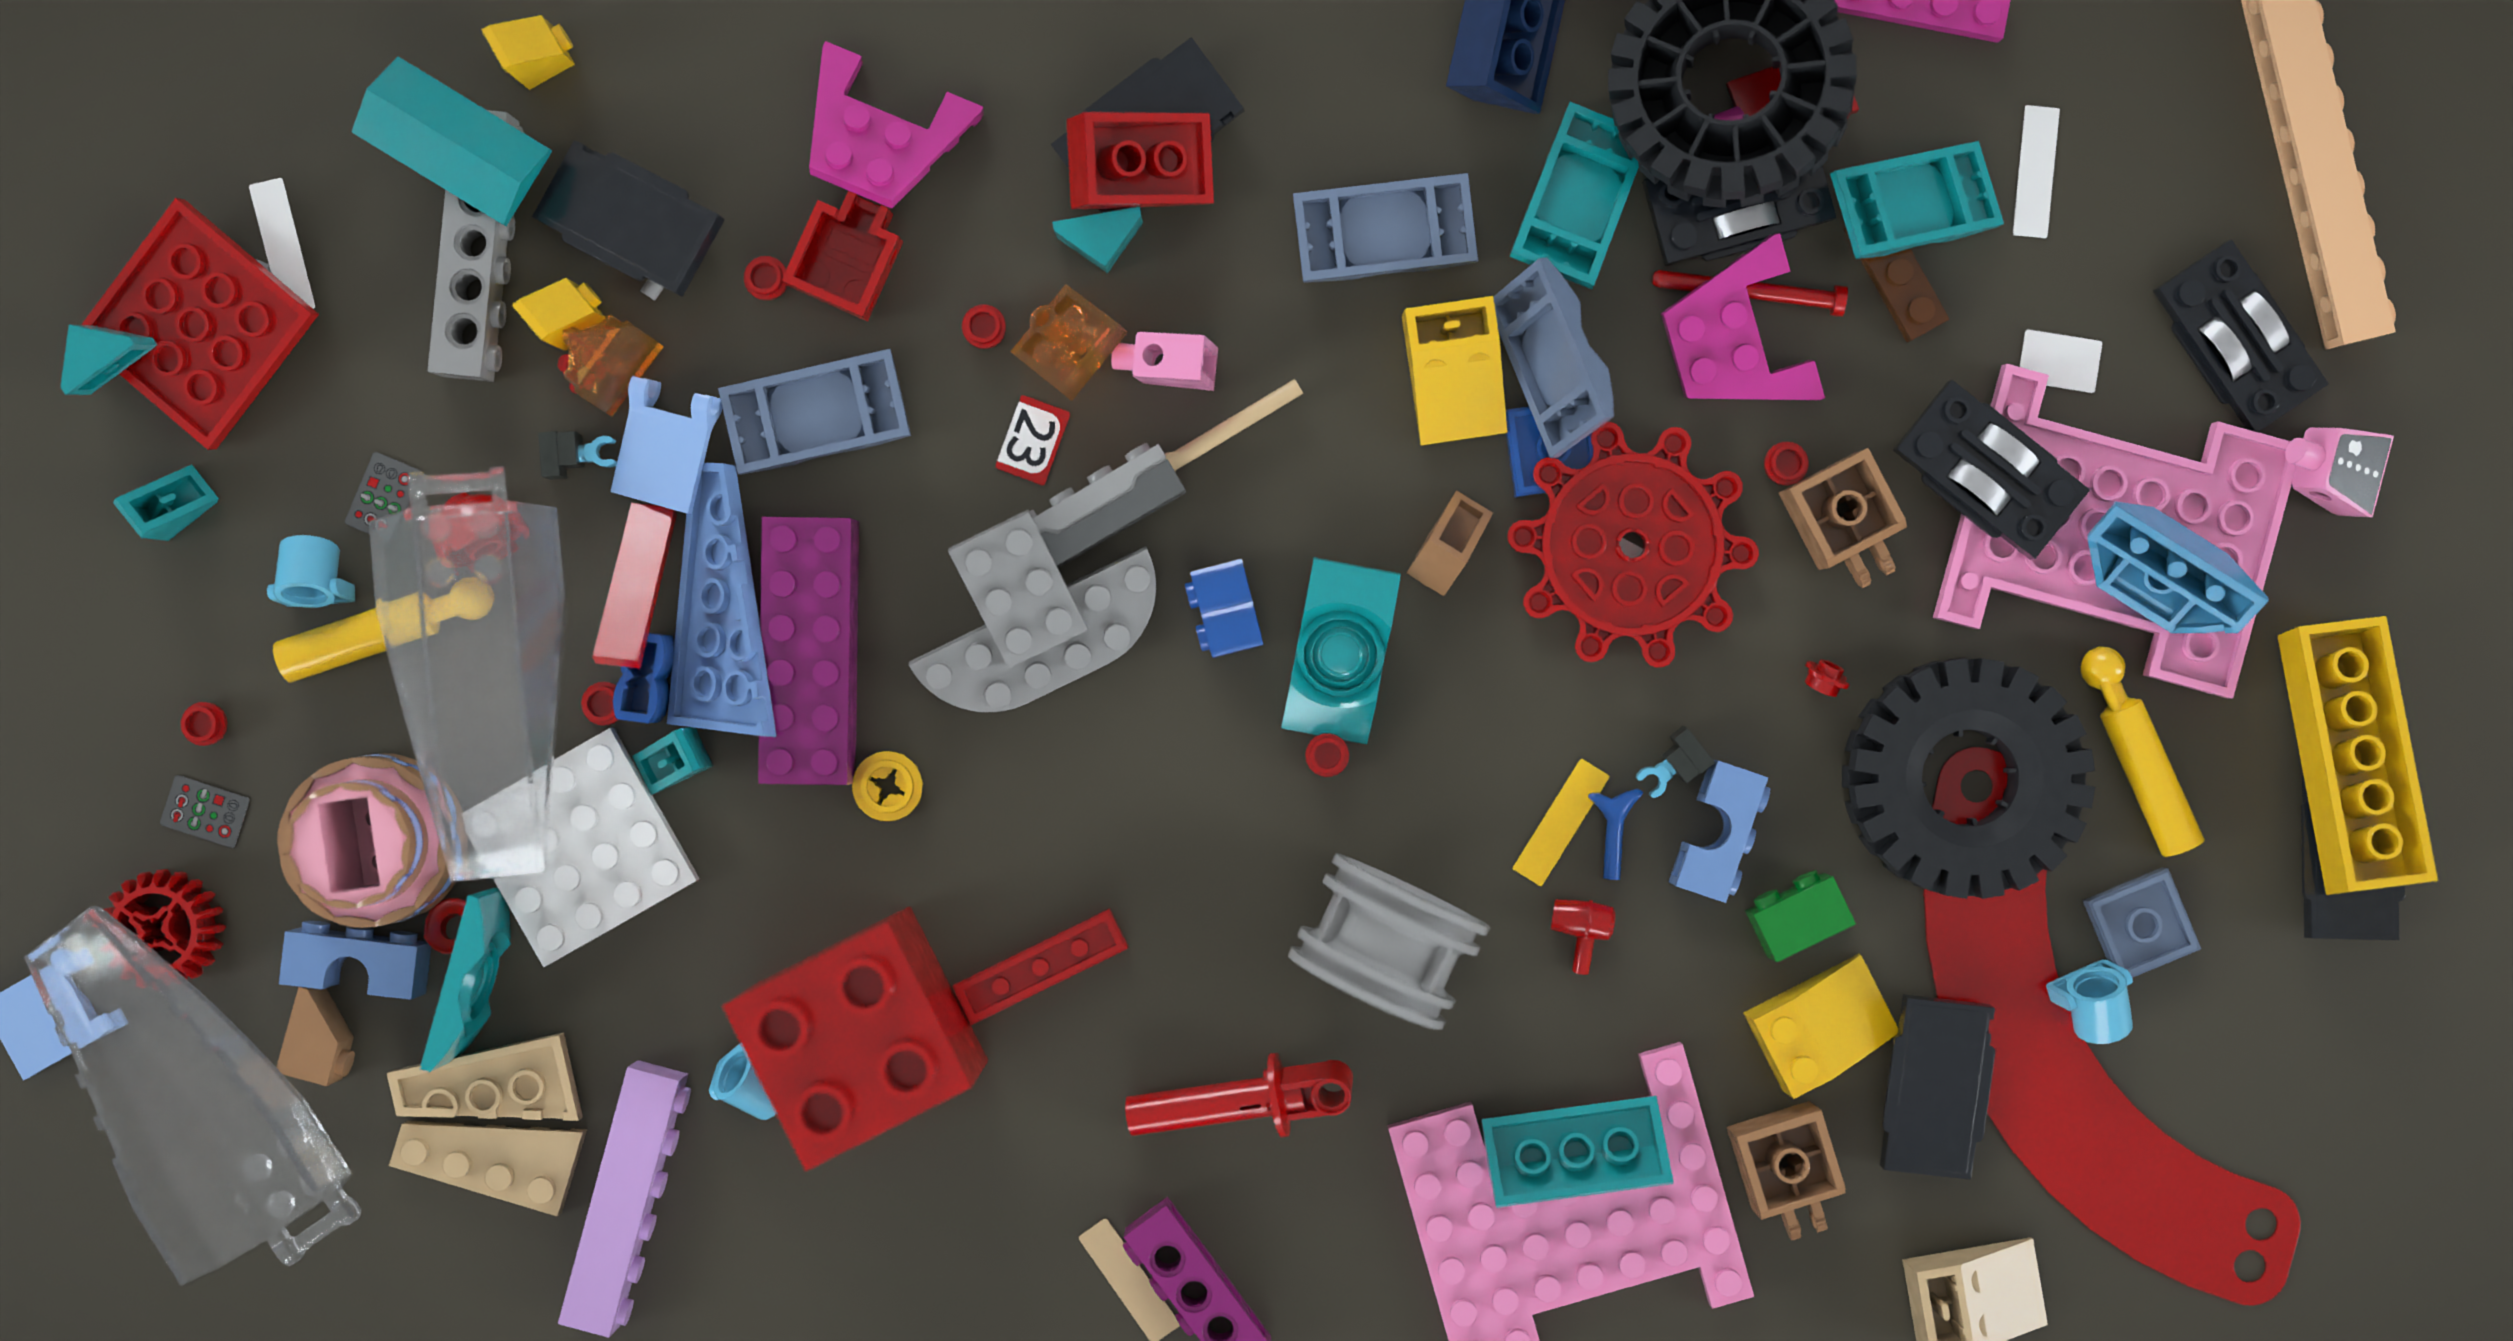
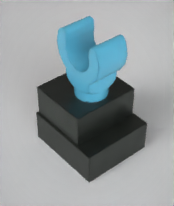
M575 431L538 433L541 477L549 480L568 479L567 469L584 468V462L596 463L606 468L617 465L616 460H603L599 454L600 448L603 445L616 443V440L610 436H600L593 440L592 443L583 445L582 435Z
M1682 726L1669 736L1675 745L1662 754L1665 759L1663 762L1654 767H1644L1635 776L1639 781L1649 774L1657 776L1658 785L1649 792L1652 798L1662 795L1666 789L1667 782L1673 775L1677 774L1683 782L1688 783L1715 763L1687 727Z

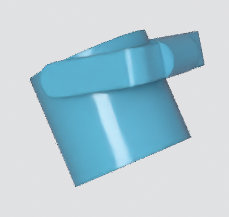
M295 535L281 540L278 550L275 584H269L267 587L269 599L288 607L318 608L329 604L354 602L355 585L337 578L340 556L339 547L330 540L310 535Z
M2099 960L2047 983L2046 988L2050 1001L2071 1011L2074 1032L2080 1039L2094 1044H2109L2120 1041L2129 1035L2133 1029L2127 986L2133 983V979L2125 968L2108 960Z
M740 1043L718 1062L709 1087V1093L715 1100H722L760 1120H767L773 1117L776 1112Z

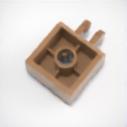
M1869 448L1857 451L1778 493L1818 570L1828 569L1845 561L1858 586L1864 588L1871 584V578L1859 552L1869 548L1877 567L1882 573L1887 576L1895 572V563L1883 540L1907 528V523ZM1837 502L1839 504L1846 502L1849 506V510L1844 513L1846 521L1837 513Z
M1810 1101L1727 1126L1728 1135L1752 1211L1761 1220L1781 1214L1791 1241L1802 1237L1801 1227L1794 1212V1209L1807 1206L1811 1224L1817 1233L1827 1230L1828 1227L1820 1201L1845 1194L1846 1189L1822 1110ZM1788 1153L1794 1155L1787 1159V1167L1783 1168L1779 1165L1784 1155Z

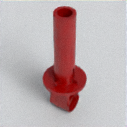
M1277 1052L1270 1053L1267 1060V1070L1265 1068L1263 1071L1264 1077L1127 1096L1125 1101L1127 1126L1130 1134L1136 1136L1272 1116L1279 1136L1281 1138L1289 1137L1291 1120L1327 1115L1333 1116L1343 1113L1351 1102L1353 1073L1347 1064L1339 1060L1283 1067L1279 1054ZM1335 1083L1342 1089L1331 1092L1326 1090L1323 1085Z

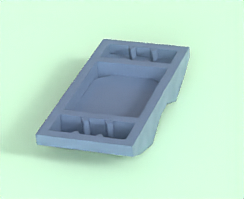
M1468 173L1293 193L1303 283L1354 280L1398 272L1430 271L1478 262Z
M1539 258L1493 298L1498 332L1550 458H1557L1614 417L1613 394L1609 369L1589 346L1588 339L1582 330L1581 302L1548 258Z
M891 349L718 388L739 475L791 466L815 458L865 449L911 436Z

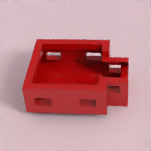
M851 191L847 192L840 210L817 200L781 281L793 289L868 322L903 244L902 239L898 235L887 231L894 214L889 208L867 201Z

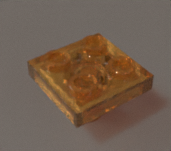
M1065 284L1049 305H1042L1033 311L1030 317L1031 327L1010 352L1072 401L1128 332L1115 320ZM1088 350V353L1084 356V358H1081V356L1084 355L1085 351Z

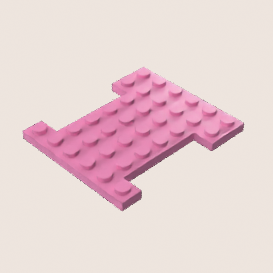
M2011 364L2002 365L1991 407L2057 459V464L2088 487L2090 491L2037 558L2031 560L2001 536L1998 538L1990 537L1961 514L1933 618L1971 629H1980L1990 590L1994 589L2154 633L2143 676L2223 698H2233L2256 615L2239 633H2225V631L2170 633L2097 587L2087 534L2115 502L2152 506L2228 553L2263 591L2296 465L2289 463L2285 457L2286 448L2291 441L2222 422L2211 423L2201 462L2038 418L2049 375Z
M1681 1042L1638 1054L1650 1096H1657L1674 1181L1670 1185L1496 1208L1488 1172L1485 1143H1483L1471 1102L1387 1125L1448 1341H1540L1532 1316L1534 1314L1698 1267L1707 1299L1712 1309L1754 1297L1685 1050Z

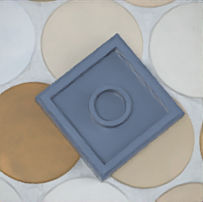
M2159 868L2083 900L2106 959L2128 970L2132 978L2201 949L2168 868Z

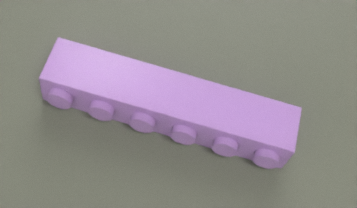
M640 1060L627 1067L558 1324L608 1338L620 1325L626 1326L634 1300L628 1299L631 1284L638 1283L645 1264V1257L639 1256L643 1240L649 1241L656 1223L657 1216L651 1214L654 1199L661 1198L668 1179V1173L662 1171L666 1155H673L679 1138V1130L674 1129L678 1113H684L691 1094V1088L685 1087L688 1073Z

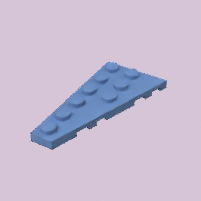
M704 463L692 514L686 513L667 724L777 737L736 466L723 463Z

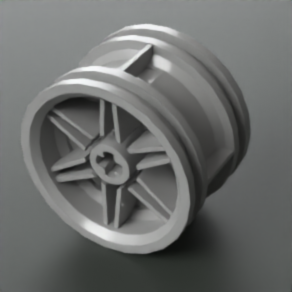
M1335 853L1332 863L1339 868L1335 875L1326 873L1322 881L1323 884L1332 889V899L1318 927H1300L1298 937L1304 942L1301 947L1292 946L1288 957L1324 981L1378 1008L1428 1028L1443 1029L1446 1020L1440 1015L1441 1009H1452L1456 1001L1444 988L1459 955L1466 953L1477 956L1481 947L1474 942L1477 933L1487 935L1490 926L1471 914L1418 887L1363 862Z

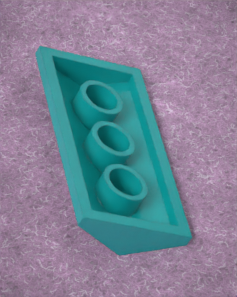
M399 56L366 89L352 129V133L504 226H507L552 153L551 149Z
M1657 1096L1482 1119L1488 1172L1496 1208L1674 1183Z

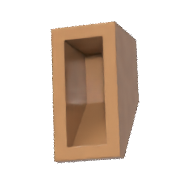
M1456 490L1421 546L1407 574L1444 596L1468 562L1493 512Z
M298 987L275 1073L329 1086L342 1080L350 1072L355 1058V1052L351 1051L354 1036L327 989Z

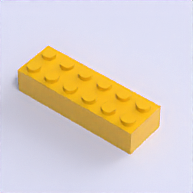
M2387 616L2299 626L2277 635L2326 895L2438 881Z

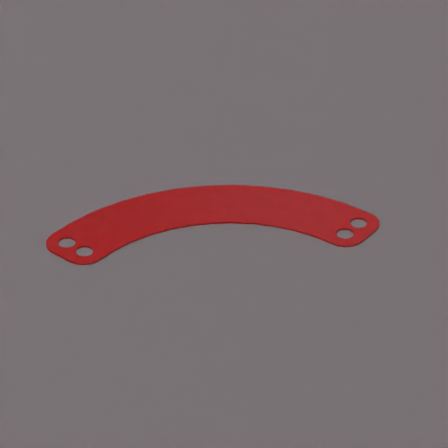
M1970 747L1953 754L1940 770L1932 808L1945 812L1942 818L1954 824H1967V818H1976L1979 821L1988 816L1997 807L1995 804L1996 800H2002L2003 792L2007 787L2008 774L2003 773V768L2007 767L2002 753L1982 747ZM1973 770L1985 772L1992 781V791L1989 797L1981 802L1967 800L1961 791L1963 777ZM2043 869L2036 874L2039 879L2038 882L2020 891L2012 888L2004 890L2005 896L1981 899L1975 896H1968L1965 899L1942 895L1923 888L1926 942L1937 998L1990 1004L1995 1008L1994 1019L1990 1020L1989 1032L1991 1033L1990 1045L1995 1049V1060L1987 1114L2012 1152L2045 1190L2084 1225L2136 1261L2186 1286L2238 1304L2259 1305L2274 1298L2287 1281L2300 1234L2301 1221L2295 1203L2283 1191L2234 1174L2196 1155L2165 1134L2129 1101L2109 1078L2086 1041L2076 1035L2073 1028L2071 1011L2050 1001L2046 985L2058 979L2059 976L2055 967L2048 931L2046 903L2047 870ZM2259 1208L2270 1210L2277 1222L2275 1232L2265 1240L2253 1239L2248 1234L2245 1225L2248 1215ZM2247 1250L2257 1251L2265 1261L2263 1275L2253 1282L2242 1281L2234 1270L2237 1256Z

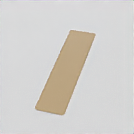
M1108 1219L1101 1220L1079 1236L1082 1245L1150 1341H1159L1180 1326L1166 1302L1162 1301L1151 1287L1149 1278L1140 1265L1136 1266L1123 1248L1124 1242Z

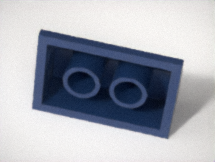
M1465 0L1446 87L1474 101L1532 114H1540L1565 0Z

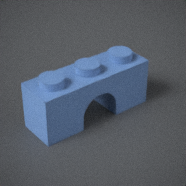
M1714 760L1715 763L1705 772L1696 800L1709 804L1719 811L1723 820L1722 833L1714 843L1708 846H1695L1682 841L1668 882L1674 886L1726 903L1729 894L1734 896L1739 888L1742 871L1738 870V866L1743 853L1748 854L1754 844L1756 829H1753L1752 825L1757 811L1762 813L1767 805L1770 788L1766 787L1768 777Z
M303 921L302 927L285 931L279 984L314 989L329 988L339 984L343 962L347 957H353L362 962L367 969L369 976L367 995L412 1000L426 994L431 946L427 941L417 940L418 934L414 932L391 931L390 936L385 937L373 935L374 928L347 926L346 932L330 930V923Z

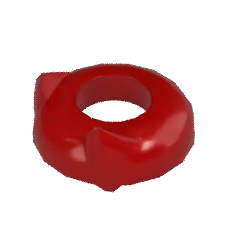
M448 898L439 902L430 910L425 920L423 937L433 950L442 954H452L456 939L450 940L447 937L446 926L453 917L463 915L466 901L460 898Z

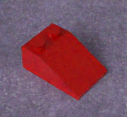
M1083 112L1066 119L1071 209H1122L1139 206L1142 208L1214 203L1210 113Z

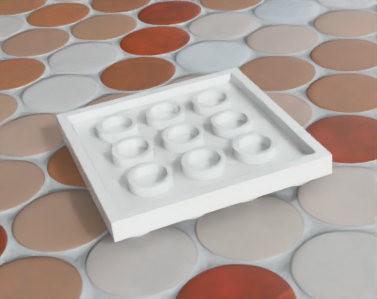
M614 728L605 730L462 811L465 830L543 967L552 964L700 880Z

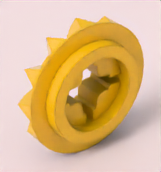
M883 751L867 757L858 766L853 777L852 791L857 805L866 815L880 821H895L909 815L921 801L924 782L918 766L904 754ZM896 769L895 785L900 787V790L904 791L905 794L890 793L881 804L882 788L871 778L886 779Z

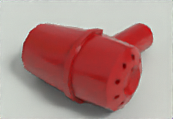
M1555 899L1551 930L1577 936L1572 966L1574 973L1581 975L1589 974L1594 939L1609 940L1612 936L1616 920L1613 907L1595 903L1593 900Z

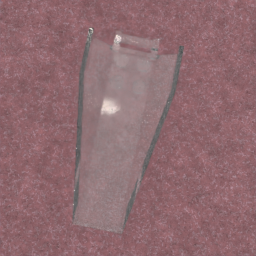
M504 466L490 467V472L436 476H424L423 472L408 473L411 508L369 521L375 604L399 699L451 882L545 873L568 609L561 524L558 510L556 507L508 501ZM492 490L493 502L427 507L426 494Z
M99 906L90 907L24 956L46 1010L54 1019L56 1024L55 1031L62 1047L69 1046L80 1073L75 1075L81 1089L87 1088L98 1115L93 1117L99 1131H106L116 1154V1157L111 1160L130 1204L181 1286L218 1270L266 1240L277 1258L284 1265L292 1266L304 1257L305 1251L341 1225L349 1226L361 1217L359 1204L352 1197L347 1196L343 1190V1186L352 1176V1172L305 1098L228 1017L154 949ZM323 1201L326 1203L331 1212L297 1236H290L286 1227Z

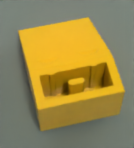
M1493 296L1406 308L1402 314V323L1420 446L1508 433L1500 339Z

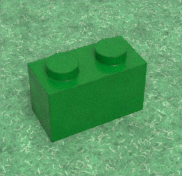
M1816 870L1807 872L1792 881L1794 887L1780 894L1777 889L1761 894L1753 900L1755 906L1745 910L1769 959L1779 962L1856 925L1833 876L1825 873L1818 874Z

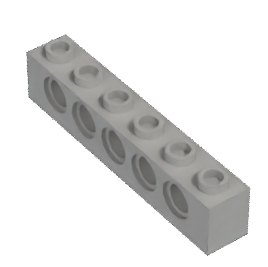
M487 110L523 132L522 127L519 126L520 122L509 113ZM445 190L427 372L440 377L494 382L495 372L500 370L502 364V349L498 345L499 328L504 327L507 316L506 304L502 302L503 285L508 284L511 275V263L509 258H506L508 240L511 241L515 234V218L513 215L508 225L504 226L485 213L476 212L475 207ZM484 236L486 239L485 250L478 256H472V242L476 238ZM474 280H480L482 284L480 295L474 300H468L466 295L468 285ZM475 323L477 326V336L473 342L465 345L462 340V332L467 325Z

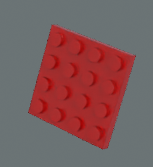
M175 198L81 325L98 326L152 337L158 345L119 373V375L207 450H215L319 316V313L188 201Z

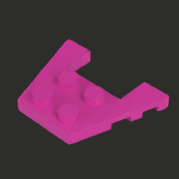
M825 41L822 47L809 163L810 175L893 208L930 171V166L945 151L949 152L959 142V137L971 125L975 127L981 121L983 106L947 92L930 128L920 127L848 97L847 95L863 65L862 56Z
M1774 233L1766 237L1759 245L1738 257L1727 268L1710 280H1706L1661 313L1684 397L1697 399L1821 400L1825 398L1815 360L1810 359L1779 370L1769 371L1746 288L1747 285L1791 272L1780 233Z

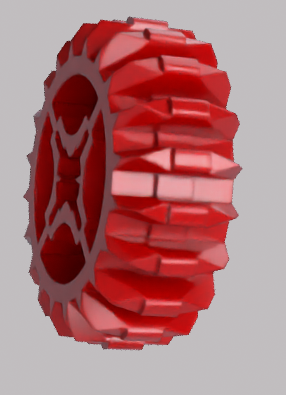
M168 869L156 870L154 874L150 871L138 874L137 881L134 879L124 881L121 884L123 892H113L108 897L114 907L104 908L100 912L101 915L110 920L108 925L101 926L97 930L102 934H109L110 940L105 942L100 949L104 951L113 950L115 956L112 957L108 965L116 967L124 964L122 978L130 979L137 975V985L145 987L153 982L154 987L157 989L167 988L170 983L177 987L186 984L188 977L191 979L200 977L204 973L202 966L212 965L216 961L210 951L221 949L224 945L219 939L214 937L215 933L223 932L227 927L224 924L215 923L214 916L220 915L224 910L221 907L211 908L209 904L216 893L208 891L200 894L203 881L194 879L188 882V873L179 871L172 875ZM153 894H162L173 899L169 905L162 906L161 909L157 907L149 908L144 904ZM187 918L190 922L191 931L189 930L187 925ZM164 948L168 951L176 950L182 954L174 963H163L152 958L156 952L163 951Z

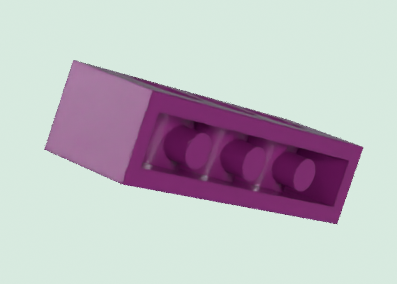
M1168 1196L1125 1227L1123 1237L1126 1240L1123 1244L1125 1252L1136 1266L1144 1264L1152 1275V1278L1149 1279L1151 1287L1162 1301L1170 1299L1178 1310V1313L1175 1314L1176 1320L1189 1337L1196 1334L1200 1341H1271L1269 1332ZM1169 1245L1175 1247L1181 1256L1174 1263H1164L1157 1257V1250ZM1190 1281H1198L1206 1287L1207 1291L1199 1298H1190L1185 1295L1182 1288ZM1223 1316L1228 1318L1233 1326L1225 1333H1216L1208 1324L1213 1318Z

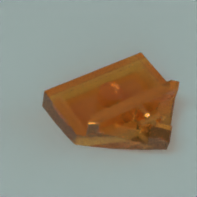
M612 314L605 316L600 324L581 330L576 326L563 329V342L568 346L569 367L564 371V378L574 386V392L608 415L613 416L628 396V387L632 376L641 378L664 346L629 321L621 322Z

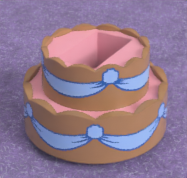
M378 753L331 763L319 769L302 782L287 803L278 829V849L283 875L305 906L317 915L340 925L359 928L377 927L418 917L432 909L445 898L462 872L468 850V834L465 830L462 805L453 789L443 777L427 765L406 756Z

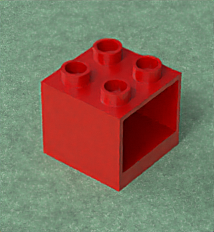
M910 906L754 984L722 1005L805 1171L971 1088L989 1061Z

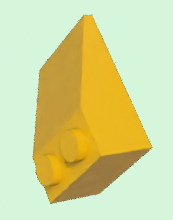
M1857 954L1743 1012L1781 1089L1793 1099L1833 1080L1898 1034V1026L1861 954Z

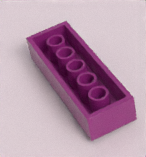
M762 517L760 629L777 737L759 736L758 784L849 785L853 783L856 771L859 521L855 519Z

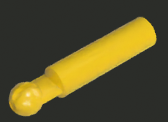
M476 577L463 578L455 583L448 595L432 600L426 593L421 592L276 641L273 644L274 659L283 678L289 683H293L438 634L441 621L456 616L469 621L481 619L492 609L494 593L490 585L484 580Z
M2100 646L2088 651L2081 662L2082 678L2088 685L2102 691L2108 706L2100 715L2101 721L2161 855L2164 857L2174 856L2196 848L2205 839L2142 699L2128 698L2121 683L2125 673L2123 657L2118 651L2109 647Z

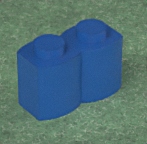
M1242 559L1190 572L1192 582L1185 583V588L1191 609L1199 607L1203 624L1196 626L1201 650H1210L1212 658L1263 646L1264 643Z
M649 632L641 668L620 666L623 675L619 679L613 695V709L616 719L641 723H657L663 720L669 705L670 689L667 678L672 672L675 640L672 635Z

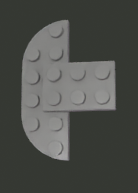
M1029 509L948 548V552L985 625L909 661V666L918 680L935 696L956 707L976 712H1000L1014 709L1111 663L1127 652L1146 628L1153 611L1156 596L1155 570L1148 549L1145 546L1066 585Z

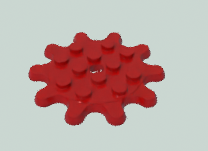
M1606 422L1591 433L1593 457L1586 467L1571 469L1560 460L1550 457L1541 459L1534 467V481L1548 495L1550 502L1549 510L1539 520H1519L1509 528L1507 534L1508 543L1511 548L1517 552L1536 555L1544 565L1542 580L1526 592L1523 598V606L1525 611L1534 618L1542 619L1560 610L1569 611L1574 614L1580 626L1579 634L1575 641V651L1578 657L1585 662L1592 663L1601 660L1614 639L1620 636H1628L1639 643L1643 658L1650 666L1656 668L1665 667L1674 659L1675 645L1673 633L1681 622L1694 620L1711 632H1721L1726 630L1733 621L1732 608L1721 599L1717 592V580L1726 570H1742L1752 567L1757 562L1759 556L1758 547L1752 539L1731 535L1724 529L1722 524L1724 509L1741 496L1743 483L1741 478L1731 471H1722L1708 479H1699L1693 476L1686 464L1687 456L1691 449V438L1687 431L1682 428L1671 427L1666 429L1660 435L1653 450L1640 454L1628 448L1624 434L1617 424ZM1626 533H1636L1643 540V551L1635 558L1626 556L1619 545Z

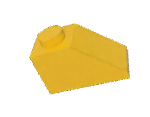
M542 15L493 24L481 29L503 69L529 90L575 65L568 53V50L573 48V44L560 24L553 26Z
M564 278L527 295L512 305L542 341L564 351H567L606 318L597 308L602 303L597 294L585 282L579 286L568 278Z

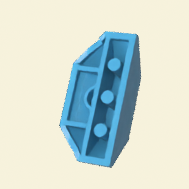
M2115 502L2087 534L2097 587L2170 633H2211L2219 631L2239 633L2268 602L2266 594L2228 553L2155 507Z

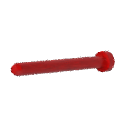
M1658 270L1653 272L1652 284L1658 288L1691 292L1706 280L1713 278V276ZM1756 282L1746 287L1749 299L1830 309L1831 316L1843 317L1848 299V287L1835 285L1833 291Z

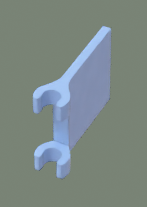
M632 376L628 387L629 414L610 492L692 514L710 435L723 409L721 399L695 393L691 402V417L653 407L661 392V382Z
M88 945L77 951L74 949L63 954L48 966L0 993V1040L23 1080L34 1076L93 1041L130 1022L122 1006L112 1012L107 1011L96 1017L75 981L72 973L96 961Z

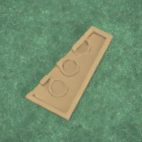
M564 1032L459 1055L451 1062L432 1072L420 1070L421 1064L391 1070L387 1073L396 1116L451 1118L455 1116H478V1118L496 1119L497 1117H522V1119L527 1120L560 1118L565 1121H579L583 1118Z
M406 1121L401 1124L389 1166L550 1215L559 1216L565 1205L587 1129L556 1130L550 1129V1127L513 1128L505 1127L506 1125L471 1126L464 1125V1123Z

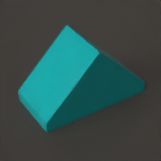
M1139 206L1054 221L1052 223L1056 237L1108 273L1141 227L1143 221Z
M69 325L61 389L65 395H91L158 344L152 337L98 326Z
M191 464L115 498L113 503L141 538L169 541L215 505L219 498Z
M694 727L677 729L632 756L651 795L713 766Z

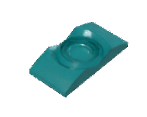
M1569 102L1509 257L1532 265L1539 258H1548L1564 279L1589 289L1593 288L1639 168L1636 158H1629L1620 142L1617 126L1614 125V119Z
M1979 141L1835 170L1830 174L1856 259L1886 256L1916 246L1948 242L1997 228L2004 224Z
M1314 557L1281 729L1313 735L1330 733L1339 736L1342 740L1367 744L1393 622L1401 573Z
M494 887L468 895L420 1070L432 1072L451 1062L455 1057L462 1055L474 1042L491 1016L489 997L496 980L499 957L511 945L509 906L499 888Z

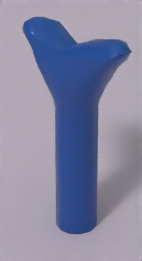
M1640 789L1624 792L1612 799L1601 793L1588 794V798L1602 811L1607 822L1603 879L1620 880L1623 824L1634 803L1644 793Z

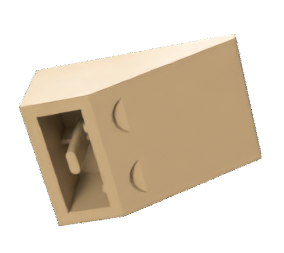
M2031 1237L1903 1259L1916 1341H2007L2048 1325L2034 1241Z

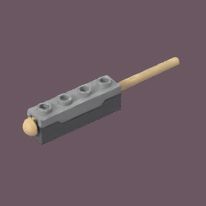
M1291 380L1173 452L1164 454L1159 444L1150 448L1148 443H1144L1125 455L1128 462L1115 470H1112L1110 465L1099 469L1087 477L1090 485L1076 493L1072 487L1060 492L1049 500L1052 507L1039 515L1034 510H1031L1030 513L1057 567H1062L1184 495L1186 490L1175 471L1302 395L1303 392L1296 380Z

